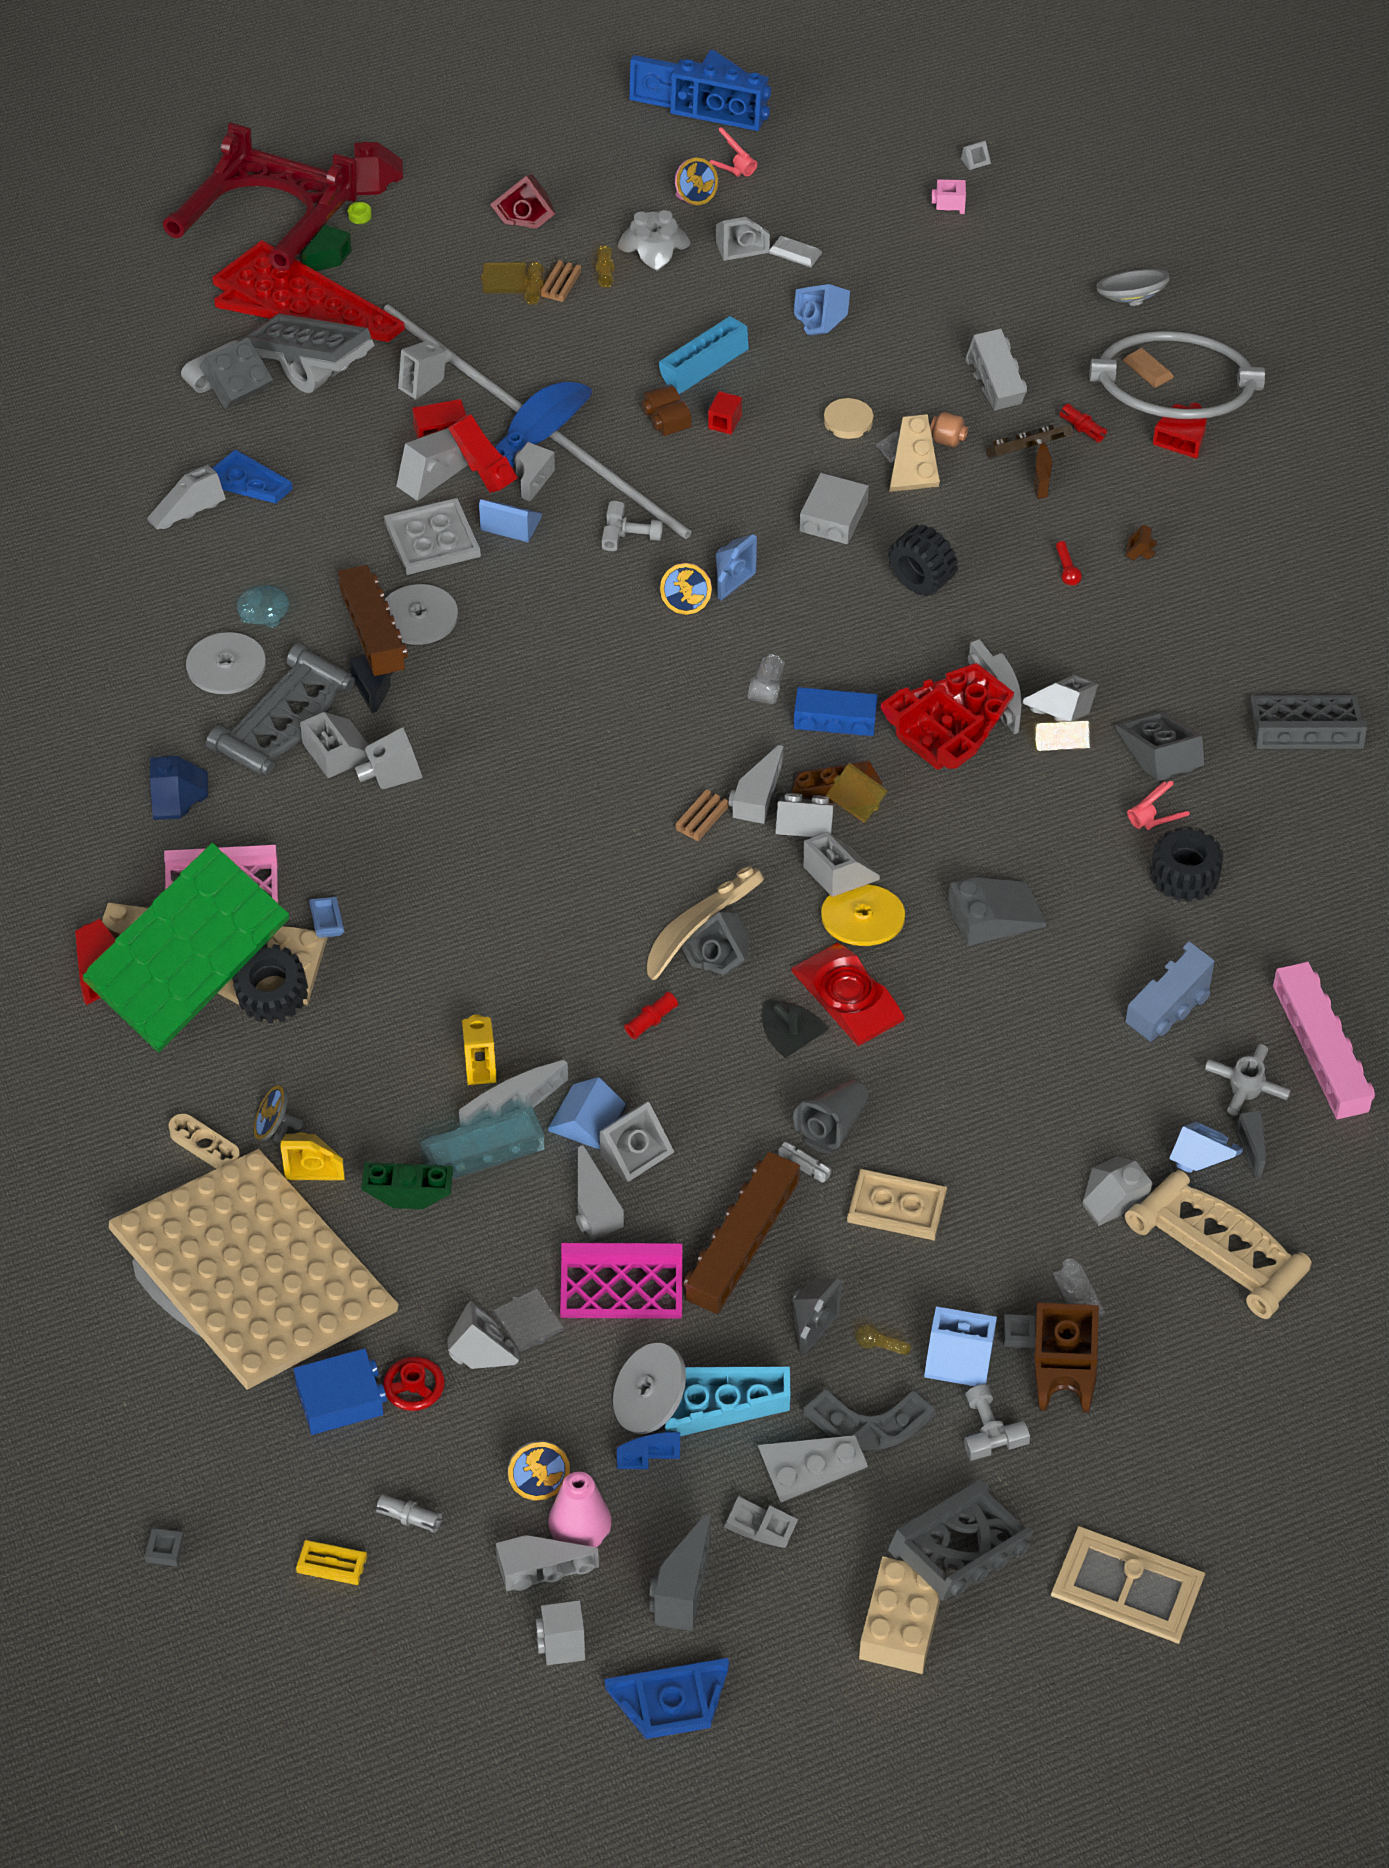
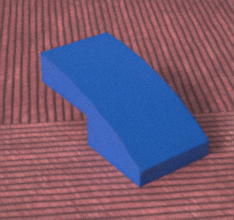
M680 1432L648 1435L617 1447V1469H648L649 1459H680Z

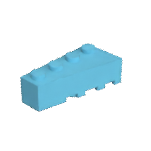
M685 1367L686 1383L684 1393L676 1411L665 1423L666 1433L680 1432V1436L789 1411L790 1367Z

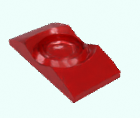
M839 943L792 967V973L857 1046L864 1044L904 1021L903 1013L886 987L876 982L867 973L857 955Z

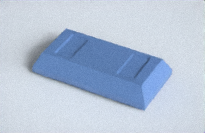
M337 897L309 900L316 935L319 938L341 936L344 933V927Z

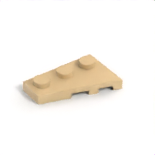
M928 414L903 417L889 492L939 487L940 480Z

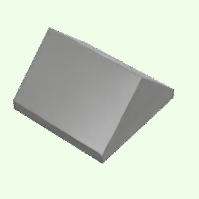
M649 1101L644 1102L600 1130V1155L625 1182L631 1181L674 1153Z

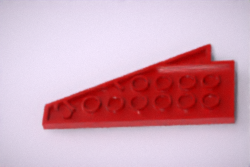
M263 240L212 277L213 285L224 291L214 299L215 307L270 319L280 313L368 328L371 339L390 342L405 330V324L400 319L296 259L288 270H278L271 264L269 254L275 247Z

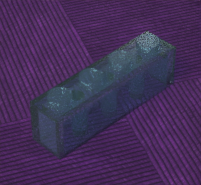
M532 1106L515 1109L510 1113L495 1118L490 1117L473 1125L461 1126L454 1131L433 1135L421 1141L424 1164L453 1166V1179L545 1150L544 1132Z

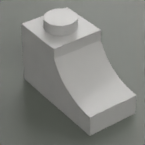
M527 442L522 450L516 453L514 458L516 476L522 478V499L531 501L555 471L554 452Z

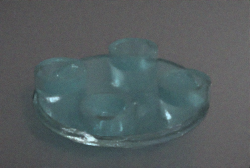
M272 586L253 587L245 591L237 602V611L242 622L259 625L265 624L268 627L279 625L280 619L287 613L289 608L287 595L282 590Z

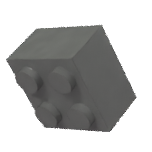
M248 337L206 357L200 366L225 410L266 390L273 381Z

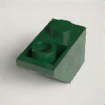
M324 225L319 233L314 235L311 243L303 249L301 261H303L304 265L315 271L341 266L352 251L350 233Z

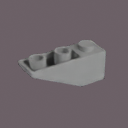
M209 465L185 474L148 516V522L157 530L166 529L176 521L191 518L196 512L205 508H213L219 502L226 500L217 472Z
M528 1535L495 1543L497 1562L506 1592L525 1590L531 1585L545 1581L556 1582L564 1576L575 1573L586 1574L599 1567V1553L596 1547Z

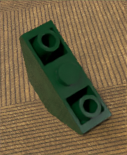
M364 1162L361 1189L392 1208L425 1209L451 1194L454 1167Z

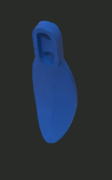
M562 382L538 391L519 409L511 422L508 434L495 447L502 456H506L511 467L515 465L514 458L516 453L522 450L527 442L537 444L557 431L590 398L592 389L581 383Z

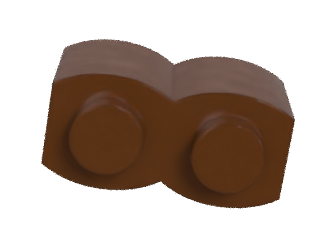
M672 384L644 392V401L641 402L642 409L645 415L651 417L656 431L659 430L663 436H667L692 427L690 410Z

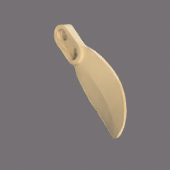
M751 866L741 869L737 872L738 877L721 884L717 888L718 892L691 907L664 928L654 942L648 957L647 973L652 980H656L676 952L700 926L725 906L741 899L764 880L759 868L752 869Z

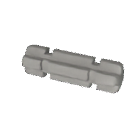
M789 1142L782 1144L778 1150L779 1156L799 1164L800 1170L810 1176L814 1174L813 1178L822 1183L828 1180L831 1175V1167L824 1163L819 1164V1160L801 1149L795 1150L796 1146Z

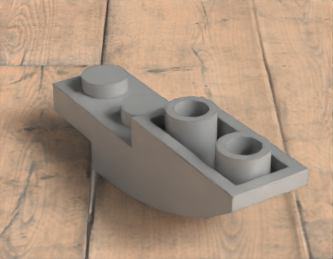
M980 639L971 642L968 655L969 665L979 664L1014 692V698L1000 719L1005 726L1009 727L1013 734L1018 733L1022 705L1021 692L1011 665L1003 653L992 656Z

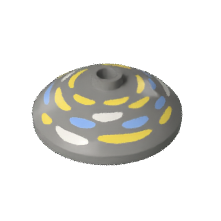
M1159 269L1122 272L1097 283V291L1102 296L1116 302L1128 303L1130 306L1140 305L1143 303V300L1153 297L1167 285L1169 273Z

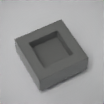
M1004 1314V1347L1035 1348V1315Z
M152 1528L145 1553L146 1563L178 1566L184 1542L183 1532Z

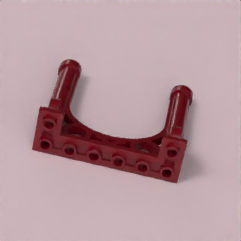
M230 122L228 124V134L224 137L221 145V152L224 154L214 171L174 213H170L164 219L163 228L169 236L181 238L217 198L236 188L263 186L286 191L299 198L307 208L305 215L269 254L271 264L278 270L286 271L295 262V257L345 201L355 202L357 200L356 159L335 153L333 155V165L329 171L252 149L251 128ZM247 172H253L256 174L248 175ZM308 190H314V191H317V192L314 193V192H307V191H308Z

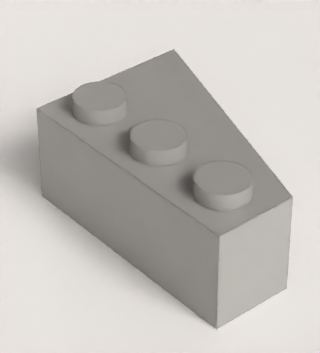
M1002 329L974 335L965 361L968 365L973 364L976 369L974 377L976 380L981 379L985 387H982V391L993 410L1022 404L1027 393V385L1025 380L1021 379L1019 375V366L1016 358H1013L1011 355L1009 339L1004 337Z

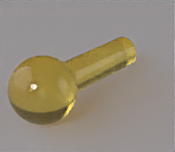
M863 1325L856 1332V1342L863 1348L868 1349L878 1346L904 1355H908L910 1352V1343L881 1335L877 1328L872 1325Z

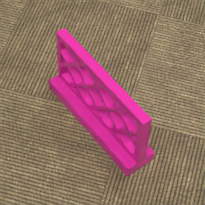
M561 1244V1318L682 1319V1244ZM568 1267L582 1268L587 1275L575 1284L568 1277ZM602 1268H611L617 1273L607 1284L596 1275ZM633 1268H641L648 1274L638 1284L626 1275ZM663 1268H676V1277L668 1284L656 1275ZM591 1278L602 1287L592 1298L581 1289ZM621 1278L632 1287L622 1298L611 1289ZM651 1279L663 1288L653 1298L649 1297L641 1289ZM567 1284H568L570 1287H572L568 1292H567ZM675 1285H676V1293L671 1289V1288H672L673 1286H675ZM576 1292L586 1301L580 1309H567V1300ZM606 1292L617 1302L610 1309H602L595 1303ZM636 1292L647 1301L641 1309H632L626 1303ZM668 1293L676 1300V1309H662L656 1302Z

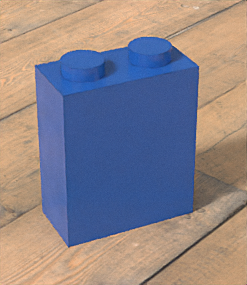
M366 1349L293 1368L296 1387L311 1435L383 1415L382 1403L387 1402L383 1384H376L375 1377L379 1376L374 1358L368 1359Z

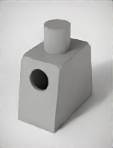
M425 341L402 349L398 389L415 400L431 390L444 379L445 363L452 359L450 351L447 348L438 347L431 341Z
M400 728L366 746L365 751L369 762L354 767L360 782L376 777L381 789L423 778L404 728Z

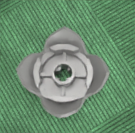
M670 211L637 212L634 215L631 226L622 234L618 243V249L626 253L637 250L640 259L646 265L658 271L670 261L673 249L683 250L689 247L691 243L686 233L677 225L675 219L672 218Z

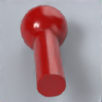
M1060 541L1056 544V548L1064 568L1061 574L1062 581L1068 585H1077L1081 582L1082 573L1079 568L1073 566L1066 542Z

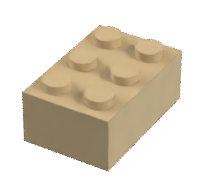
M882 1556L861 1638L859 1659L923 1674L940 1599L938 1598L939 1594L905 1561Z

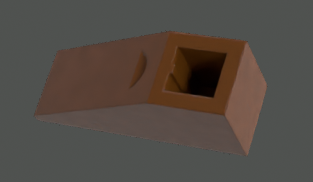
M870 761L798 772L791 793L802 794V797L812 799L813 795L829 796V801L843 805L858 806L877 803L883 782Z

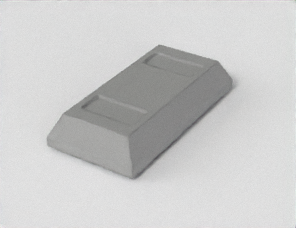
M780 236L769 250V253L812 268L821 256L822 251L808 244Z

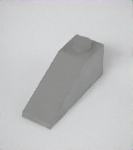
M778 745L739 780L736 790H731L729 806L733 807V818L765 823L783 765V746Z
M584 1145L578 1147V1215H576V1222L582 1232L586 1231L593 1241L623 1228L624 1211Z

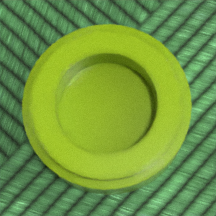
M355 202L348 207V219L352 223L364 224L372 217L371 207L367 203Z

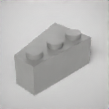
M448 428L405 443L396 486L417 501L468 465Z

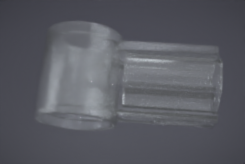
M769 654V656L762 658L756 677L751 679L748 700L770 705L776 704L779 694V682L785 664L779 656Z

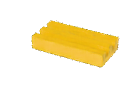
M305 1540L296 1570L300 1574L359 1585L360 1575L364 1570L363 1565L367 1560V1552ZM309 1552H314V1553H318V1554H323V1555H328V1556H333V1557H338V1558L353 1560V1561H357V1562H356V1564H353V1563L338 1561L336 1558H331V1557H325V1558H324V1557L309 1555L308 1553H309Z

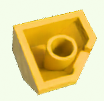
M302 1132L285 1134L281 1140V1152L286 1180H345L343 1158L316 1134Z

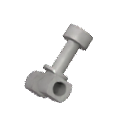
M619 501L609 502L607 511L608 526L604 527L602 549L616 551L620 537H626V533L650 535V540L661 541L663 521L652 520L651 525L627 522V517H624V503Z
M977 1385L966 1392L969 1406L972 1409H978L984 1424L979 1434L968 1436L964 1439L965 1450L970 1461L991 1455V1449L1006 1445L1010 1450L1030 1443L1029 1431L1024 1421L1004 1426L1002 1421L995 1420L989 1406L993 1401V1396L987 1385Z

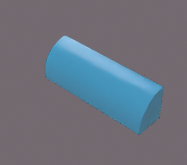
M729 316L659 361L660 372L667 385L672 384L680 394L749 349L747 326Z

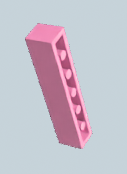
M1309 962L1276 969L1273 988L1336 1120L1369 1112L1371 1102L1375 1097L1373 1086L1370 1082L1367 1083L1363 1075V1066L1360 1060H1356L1353 1054L1351 1041L1349 1038H1345L1342 1032L1340 1018L1334 1015L1331 1009L1330 998L1321 989L1319 975L1317 972H1313Z

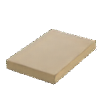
M860 1169L847 1222L935 1241L947 1187Z

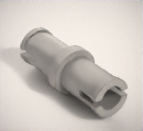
M382 1494L377 1503V1507H381L376 1509L377 1513L401 1520V1524L406 1526L413 1524L436 1533L442 1521L441 1513L419 1507L417 1502L411 1500L404 1502L387 1494Z

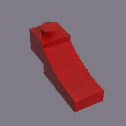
M472 414L464 416L448 427L472 472L478 471L489 493L500 491L517 479L506 456H502L490 443Z

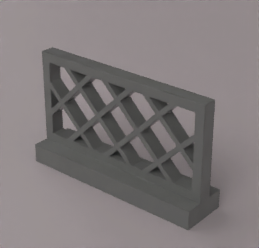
M1250 695V707L1256 732V749H1364L1367 725L1366 721H1362L1357 695ZM1258 705H1268L1271 708L1265 710ZM1286 705H1294L1298 708L1291 710ZM1312 705H1321V706H1323L1324 708L1321 709V710H1318V709H1316L1315 707H1313ZM1339 705H1351V708L1345 710L1339 707ZM1279 711L1286 716L1281 719L1274 714ZM1305 711L1313 716L1308 719L1302 716L1301 713ZM1332 711L1339 716L1335 719L1327 714Z

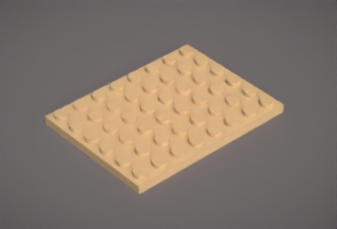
M259 1149L109 1220L111 1232L247 1390L392 1315L398 1310V1303Z

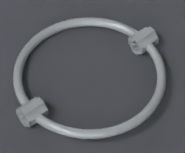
M1155 331L1121 339L1107 348L1100 359H1091L1089 380L1102 382L1106 390L1116 399L1142 412L1167 418L1202 419L1229 413L1246 403L1254 390H1262L1264 388L1265 368L1252 367L1239 352L1214 339L1185 332ZM1177 341L1196 344L1215 350L1233 360L1240 367L1237 375V389L1244 390L1233 400L1214 407L1202 409L1162 407L1139 400L1121 390L1114 383L1117 363L1116 360L1111 359L1121 350L1145 342Z

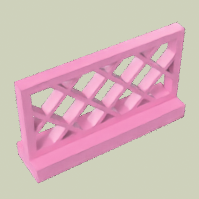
M276 845L219 848L222 853L227 855L278 903V855ZM205 849L164 851L165 889L173 883L172 874L181 873ZM271 868V875L264 882L254 875L260 869Z

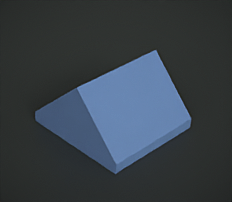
M480 499V528L482 531L529 542L541 520L542 513L496 501Z
M599 1077L573 1084L548 1130L549 1132L600 1150V1130L620 1118L626 1103Z

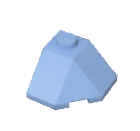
M1196 1121L1183 1126L1169 1159L1177 1162L1176 1167L1192 1172L1193 1170L1198 1171L1240 1155L1243 1148L1233 1143L1232 1147L1227 1144V1136Z

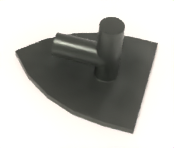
M765 1001L762 1017L765 1033L774 1048L784 1058L829 1030V1027L817 1016L800 1006L781 1001Z

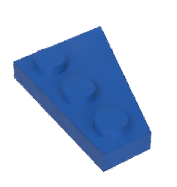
M236 449L212 468L217 472L222 489L225 491L277 503L293 490L291 481Z

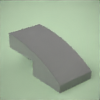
M738 1496L724 1527L747 1538L785 1548L798 1519L772 1506L765 1510Z

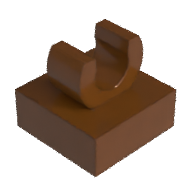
M1143 524L1128 538L1126 550L1128 558L1134 561L1140 555L1145 559H1150L1155 555L1156 552L1152 548L1157 545V542L1151 538L1152 529Z

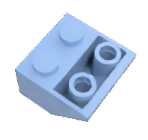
M936 1306L924 1377L970 1386L986 1385L997 1317Z

